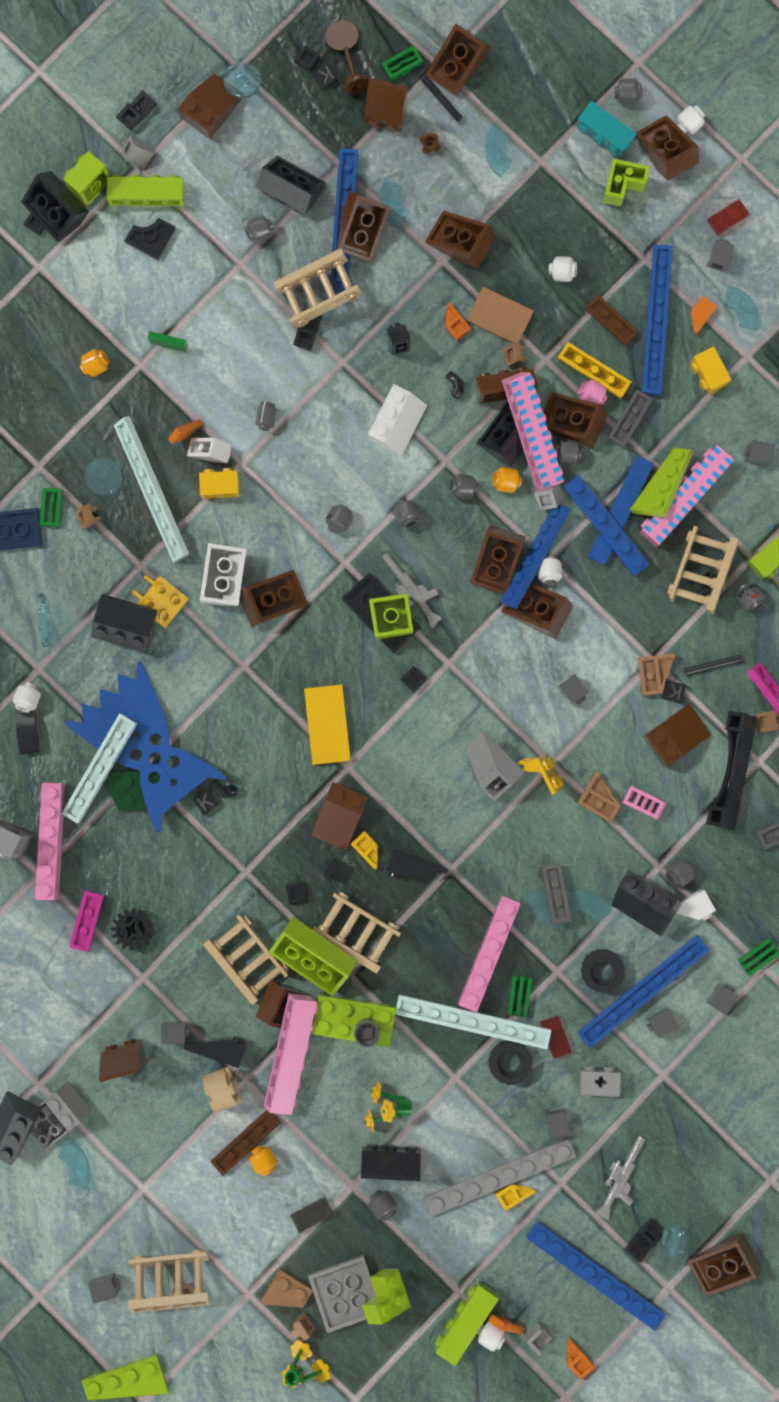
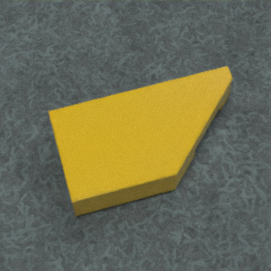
M364 831L351 845L376 870L378 844Z
M512 1183L497 1191L495 1195L504 1210L507 1211L536 1193L534 1188Z

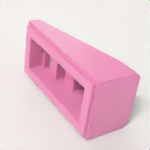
M630 786L622 802L656 820L660 819L667 804L633 786ZM634 793H638L634 803H631L630 801ZM644 796L645 798L641 806H637L641 797ZM648 800H652L648 810H645L644 808ZM658 803L659 806L655 814L651 813L655 804Z

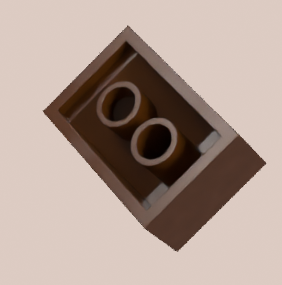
M455 23L425 75L456 96L480 66L491 46L463 26Z
M213 73L194 89L179 106L180 118L211 139L244 97V94Z
M370 78L365 108V124L372 128H385L392 133L396 131L401 132L407 112V87Z
M667 115L636 132V138L656 170L667 181L699 164V146Z
M349 191L343 209L337 250L341 248L344 253L371 262L391 207Z
M443 210L425 243L462 264L478 269L496 236L489 224Z
M551 392L543 411L546 416V426L550 433L565 439L576 440L580 445L591 448L595 447L608 416L607 411L600 404Z
M490 525L486 531L470 583L504 594L510 586L526 536Z
M294 570L247 586L240 591L239 597L252 628L309 605Z
M531 583L517 609L504 605L501 612L542 634L556 639L573 605L567 597Z
M689 703L642 737L663 767H668L711 736V733Z
M332 782L311 836L347 850L368 796Z
M134 1038L124 1041L122 1046L117 1047L116 1044L106 1046L105 1050L100 1053L99 1081L103 1082L138 1072L147 1063L142 1041H135Z
M744 1233L727 1238L687 1260L706 1297L756 1279L762 1270Z

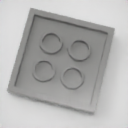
M364 1255L308 1274L327 1333L366 1320L362 1305L376 1297Z

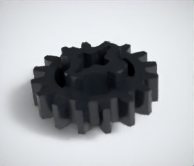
M132 908L131 913H129L128 909L124 910V915L121 913L117 914L119 920H113L116 926L112 927L111 930L115 931L116 934L112 935V938H118L116 944L123 943L122 949L129 946L130 951H132L134 946H136L139 950L141 949V943L146 946L148 944L146 939H152L149 932L154 931V929L150 928L149 925L153 921H147L149 914L143 916V910H139L136 913V909ZM134 916L131 922L123 921L127 917ZM141 921L144 923L145 930L141 927ZM135 924L134 929L137 930V932L131 934V929H129V927ZM120 929L124 932V938L121 935ZM136 936L142 938L137 942H131Z

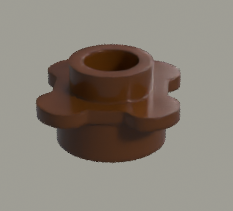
M427 134L420 138L424 154L440 150L437 134Z

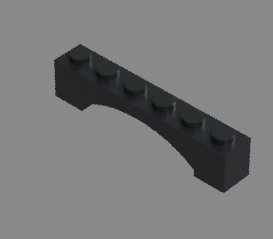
M728 712L725 727L728 733L727 767L719 794L713 805L709 806L707 825L735 830L758 717L747 713Z

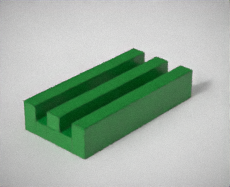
M413 45L382 62V68L385 70L390 82L422 65L423 60ZM414 53V55L409 57L408 59L399 62V64L391 67L390 69L388 68L392 64Z
M149 331L147 339H149L150 344L187 352L188 343L185 339Z
M43 487L40 526L60 528L63 499L62 489ZM48 492H51L48 522H45ZM55 493H58L55 522H53Z
M766 938L737 959L747 975L751 976L779 956V950H777L770 938ZM767 944L770 946L748 963H744L745 960ZM773 950L774 953L769 955L767 958L758 963L752 969H748L750 966H752L754 963L759 961L761 958H763L765 955H767Z
M512 975L508 1015L527 1017L532 978ZM516 980H520L516 1011H513ZM524 981H527L524 1010L520 1012Z

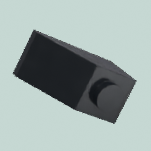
M400 323L390 325V328H387V337L392 355L410 351L411 340L406 325H400Z

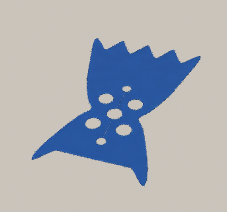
M138 661L136 680L118 674V694L100 689L101 708L81 704L83 723L67 720L64 722L98 750L119 713L138 723L116 761L140 771V783L148 813L154 828L160 833L162 814L208 777L226 780V777L219 770L182 749L170 746L169 731L163 709L142 663ZM135 731L140 733V737L137 739L133 737ZM157 733L161 735L162 741L159 745L151 744L150 737L152 734ZM134 749H139L142 752V758L139 761L131 759L130 754ZM154 752L159 753L161 756L158 764H152L149 761V756ZM171 756H177L180 760L179 765L175 768L168 765V759ZM151 772H157L160 775V780L155 784L150 783L148 780ZM173 778L177 780L175 786L170 784V780Z

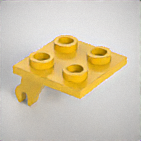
M145 575L143 578L152 584L151 588L144 597L135 590L131 593L140 599L137 604L158 609L156 622L166 628L189 598L160 575L155 581Z
M547 754L533 759L524 758L517 763L518 765H524L523 771L541 773L552 795L564 788L563 779L560 774L556 773L554 761Z

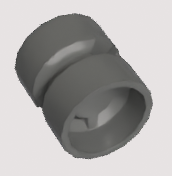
M364 1018L358 1021L354 1031L356 1042L362 1047H371L377 1043L380 1036L378 1023L371 1018Z

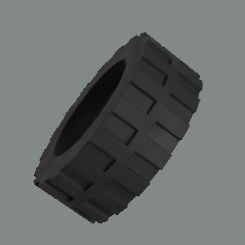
M597 949L590 952L588 956L586 955L585 960L582 961V979L592 990L598 993L612 992L622 984L623 977H625V966L623 961L614 952L607 949ZM601 961L608 962L612 967L611 977L604 981L598 980L593 973L594 966Z
M508 1040L502 1041L500 1044H496L490 1052L489 1068L494 1078L500 1083L517 1085V1083L523 1082L529 1076V1072L532 1069V1060L529 1051L523 1044ZM507 1053H514L519 1057L520 1065L514 1072H507L501 1067V1058Z

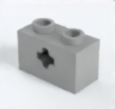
M586 1065L584 1069L579 1068L580 1095L620 1097L621 1073L615 1070L616 1067L612 1066L596 1069V1066ZM599 1076L604 1080L600 1082V1085L595 1081L599 1079Z

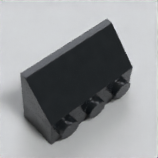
M277 155L262 167L256 188L261 190L263 194L276 198L278 202L287 204L296 212L306 214L313 207L326 182Z
M52 171L38 173L21 201L57 242H61L77 229L89 212ZM37 212H39L40 214H42L43 216H45V217L48 218L49 220L45 222V221L37 214Z
M507 402L476 444L498 461L512 466L524 449L509 402Z
M102 594L94 616L91 637L147 652L153 641L158 609Z
M628 870L618 885L612 906L661 937L681 906V903Z
M10 1091L6 1092L0 1104V1160L12 1166L21 1154L42 1109Z
M366 1144V1147L362 1146V1179L420 1181L421 1149H417V1146H405V1148H398L397 1145L378 1147L377 1144Z

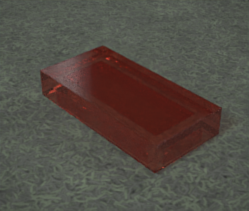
M738 199L708 218L707 222L718 236L747 218L750 214L741 200Z
M556 1015L540 1021L541 1027L551 1029L548 1046L553 1059L572 1053L559 1016Z

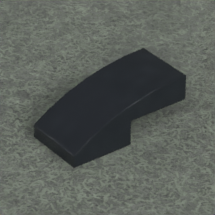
M142 90L131 104L127 103L116 118L129 130H132L158 104Z
M323 314L308 321L305 326L298 327L293 343L294 346L312 350Z
M35 712L15 714L20 755L40 752Z
M649 1218L623 1250L637 1263H641L649 1250L657 1245L666 1231L653 1219Z

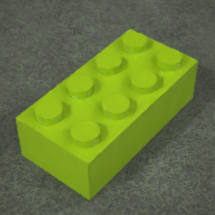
M292 917L268 952L332 997L349 977L357 963L356 959L294 917Z
M319 993L318 1009L315 1014L312 1034L356 1041L354 1037L356 1024L361 1019L371 1018L378 1023L380 1028L379 1040L375 1045L390 1047L396 1005L336 995L332 997L329 994Z

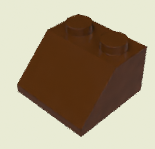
M270 981L255 1017L270 1026L281 1028L289 993L307 994L284 984Z

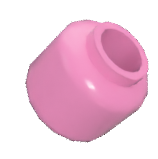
M595 380L585 381L578 391L581 400L603 405L608 397L606 395V387Z

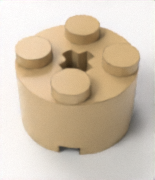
M229 1066L204 1075L202 1080L206 1096L209 1095L211 1100L209 1104L214 1113L242 1103L241 1095L236 1090L239 1087L237 1078L232 1075Z

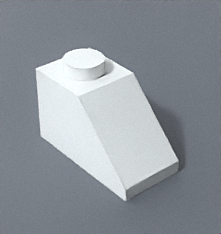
M191 438L187 457L213 463H228L232 445L216 438Z
M700 889L679 901L681 906L676 913L705 921L713 916L712 913L716 909L705 890Z

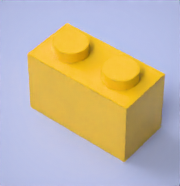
M715 347L703 351L692 358L691 369L694 374L697 373L700 379L699 384L703 391L706 390L707 394L728 385L731 381Z
M225 468L221 472H215L214 469H206L204 472L199 473L200 496L202 499L240 497L239 474L233 468Z

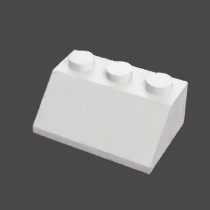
M393 384L368 433V440L402 456L427 405L411 392Z
M208 543L200 603L238 606L246 549Z

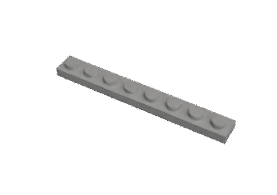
M567 1137L564 1140L424 1196L431 1216H434L573 1159L576 1155Z

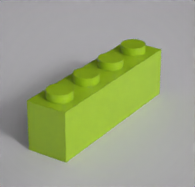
M113 175L112 177H107V201L110 206H185V183L183 177L177 175H170L169 177H161L159 175H151L150 177Z
M779 535L746 562L760 580L765 577L769 579L777 573L775 569L779 566Z
M480 1281L470 1286L467 1291L468 1297L465 1301L459 1303L456 1308L457 1314L454 1318L451 1317L445 1325L446 1330L444 1334H439L434 1342V1345H436L435 1353L456 1366L499 1300L498 1294Z

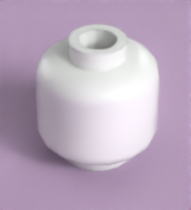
M696 105L694 107L688 106L678 115L677 121L679 124L677 126L684 133L687 132L693 135L704 125L705 114Z
M557 256L554 258L553 263L549 264V275H552L553 280L556 282H570L577 275V262H574L572 257Z
M545 556L537 571L538 579L544 585H555L562 578V563L554 556Z
M26 683L17 687L12 700L17 710L29 713L36 709L41 696L40 692L36 689L37 686Z
M488 1321L486 1324H482L477 1332L479 1335L478 1343L492 1352L496 1349L500 1350L507 1335L504 1334L505 1331L500 1330Z

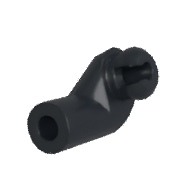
M450 371L445 378L453 384L452 397L459 399L464 394V382L454 372Z
M712 571L704 573L705 577L712 579L715 577ZM703 584V587L696 594L707 596L713 589Z
M216 779L209 784V787L220 798H232L237 793V787L233 784L222 786Z

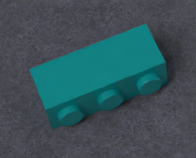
M593 101L584 109L576 123L581 133L588 134L596 144L603 145L610 154L622 158L632 145L637 134Z

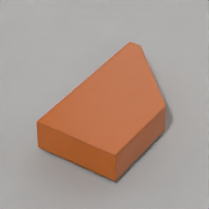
M702 296L690 311L694 335L699 332L718 307L705 296Z
M449 302L447 305L445 328L455 341L458 342L472 328Z
M201 419L177 427L168 440L171 444L182 441L201 428L204 423Z
M492 1314L488 1322L502 1331L523 1335L526 1329L525 1326L514 1324L510 1319Z
M569 1338L567 1365L582 1380L595 1368V1365L576 1343Z

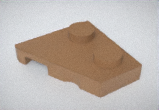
M675 653L637 658L642 696L662 694L672 662L675 659Z
M595 771L577 803L611 823L621 806L603 781L600 773Z
M280 1268L260 1303L264 1305L303 1308L313 1290L312 1287Z

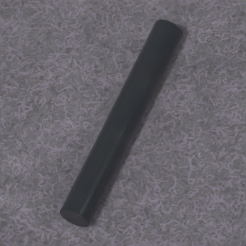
M424 76L421 79L423 84L457 123L463 119L462 115L428 76Z
M740 655L684 668V673L687 676L742 662Z

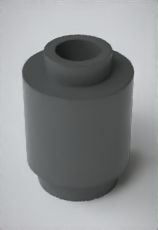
M260 402L255 425L259 426L260 430L270 431V428H274L277 411L274 403Z

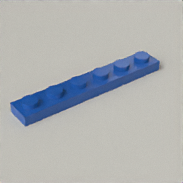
M579 475L563 486V489L633 577L649 565L648 561Z
M559 505L557 508L550 509L545 522L540 527L539 533L532 542L527 555L522 560V564L514 575L509 588L504 593V597L501 600L503 605L515 609L518 608L570 512L567 506Z

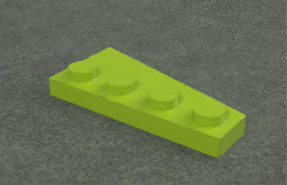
M672 449L630 508L632 514L666 518L692 458L693 452L691 449Z
M158 1353L83 1378L82 1380L87 1400L169 1394V1388Z

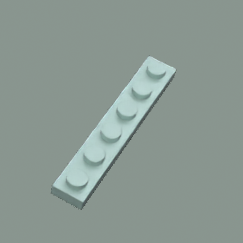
M119 713L61 814L76 823L82 821L138 723Z

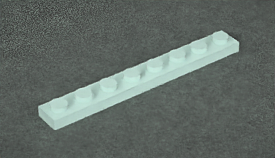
M130 416L123 417L114 425V428L172 562H179L189 555V552Z
M399 994L395 1011L396 1015L543 1049L548 1048L551 1029L479 1012L476 1013Z

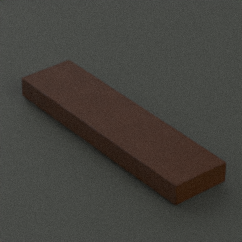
M266 1109L210 1162L224 1176L280 1125L281 1121L274 1113H269Z

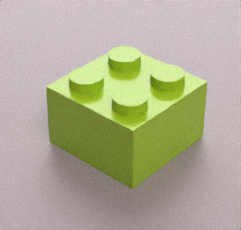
M88 151L86 154L81 155L77 164L65 173L63 180L70 192L88 207L107 186V177H110L106 165Z
M407 593L369 599L375 640L413 634Z

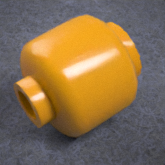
M92 349L81 356L80 368L85 375L88 374L91 377H96L108 369L109 359L103 350Z
M500 467L494 472L492 478L493 486L500 492L514 493L522 483V477L519 476V472L517 469Z
M259 1145L251 1150L253 1154L249 1157V1162L256 1174L265 1176L276 1169L278 1160L271 1147L263 1148L262 1145Z

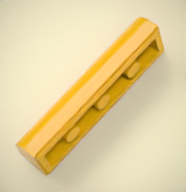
M569 342L566 343L557 358L588 379L602 384L606 387L607 391L622 399L632 383L624 376Z

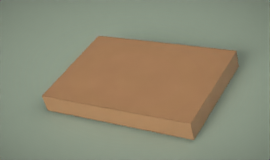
M483 287L466 322L513 343L520 341L534 311Z

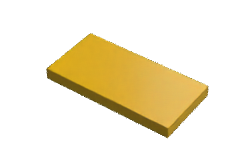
M343 685L305 688L312 765L351 761Z

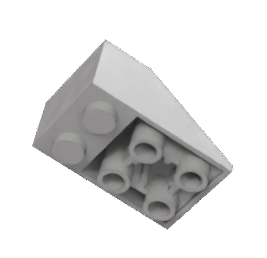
M485 731L465 748L481 789L493 801L498 799L525 773Z
M67 1081L37 1106L42 1110L31 1134L42 1148L46 1150L86 1118L92 1110Z

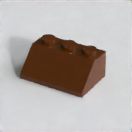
M521 367L513 372L501 370L498 374L493 375L490 373L480 374L479 377H476L479 404L508 400L502 380L520 372H530L535 380L534 387L537 391L538 382L533 368Z

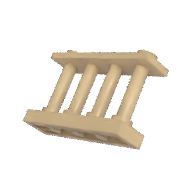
M341 248L273 282L277 291L281 295L286 294L295 314L289 320L295 328L305 326L308 321L348 301H354L363 294L358 285L352 286L343 266L348 259ZM334 268L337 269L346 289L335 295L327 277V272ZM316 277H320L329 298L321 303H318L310 285V281ZM300 285L303 286L312 306L303 312L293 293L294 288Z
M694 526L693 530H689L686 541L688 545L675 582L670 584L667 595H670L669 599L674 602L677 595L702 603L707 607L706 612L714 615L739 544V539L731 537L730 542H720L697 535L698 527ZM694 542L723 550V553H725L724 559L718 561L692 553ZM688 560L717 568L716 570L719 571L717 578L713 577L712 579L686 571L685 568ZM682 577L710 586L713 589L711 596L707 595L706 597L680 589L679 585Z
M340 891L339 894L335 892L333 897L337 901L324 923L319 925V927L315 925L312 930L356 959L358 963L377 974L381 968V965L378 964V959L393 934L398 937L400 936L401 932L398 931L400 927L392 922L387 924L349 901L350 897ZM343 904H346L354 910L339 935L334 937L329 934V928ZM362 914L369 918L370 921L357 943L350 947L345 944V939L359 915ZM379 924L387 929L372 956L366 957L362 954V948L375 926Z
M240 914L236 917L240 921L220 939H215L214 941L209 939L203 945L246 999L253 1005L259 1000L257 996L259 991L268 985L270 981L274 980L281 973L285 978L289 975V967L268 953L270 949L251 927L252 921L247 915L242 916ZM245 928L252 937L231 955L225 956L221 951L223 949L222 946ZM257 943L264 953L242 971H237L233 966L235 964L234 961ZM270 958L276 968L257 984L249 986L245 981L247 976Z
M193 1250L189 1254L150 1258L135 1256L134 1259L128 1260L131 1269L136 1268V1297H134V1300H128V1309L131 1313L211 1305L210 1295L203 1290L202 1261H209L207 1252H204V1250ZM194 1262L195 1291H193V1294H185L183 1292V1263ZM175 1264V1293L173 1296H166L163 1287V1265ZM155 1266L156 1295H154V1298L146 1299L144 1296V1267Z

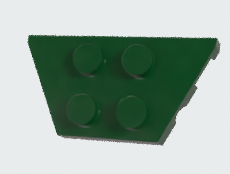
M140 771L108 774L103 783L119 811L147 809L140 783ZM151 772L148 776L149 782L157 783L160 780L159 773Z

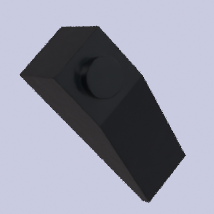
M394 848L386 871H389V876L399 879L400 876L412 877L447 873L448 868Z
M233 1036V1038L225 1037L188 1042L184 1045L183 1049L239 1068L248 1043L244 1042V1039L239 1036Z

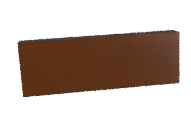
M598 294L584 309L624 347L639 334L628 321Z

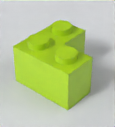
M613 159L609 169L603 203L621 207L626 189L643 193L650 166Z
M383 1269L370 1277L376 1297L362 1305L368 1324L383 1325L411 1307L399 1269Z

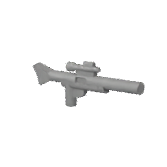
M389 553L384 554L382 558L402 583V585L396 584L395 591L398 595L408 594L410 607L414 604L410 600L412 596L427 616L430 628L433 629L442 618L433 613L426 602L428 599L438 595L436 588L428 591L423 585L416 586L407 572H402Z
M638 1136L623 1167L620 1165V1160L617 1163L613 1162L610 1168L612 1172L605 1184L611 1186L612 1180L615 1182L604 1204L594 1212L595 1216L609 1220L610 1207L615 1197L623 1200L628 1206L633 1203L634 1200L628 1195L630 1185L627 1181L635 1167L634 1161L645 1138Z

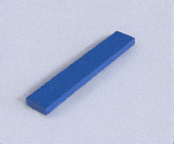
M638 455L609 512L621 529H623L631 513L630 508L637 500L654 463ZM598 534L587 558L605 566L612 549L600 534Z

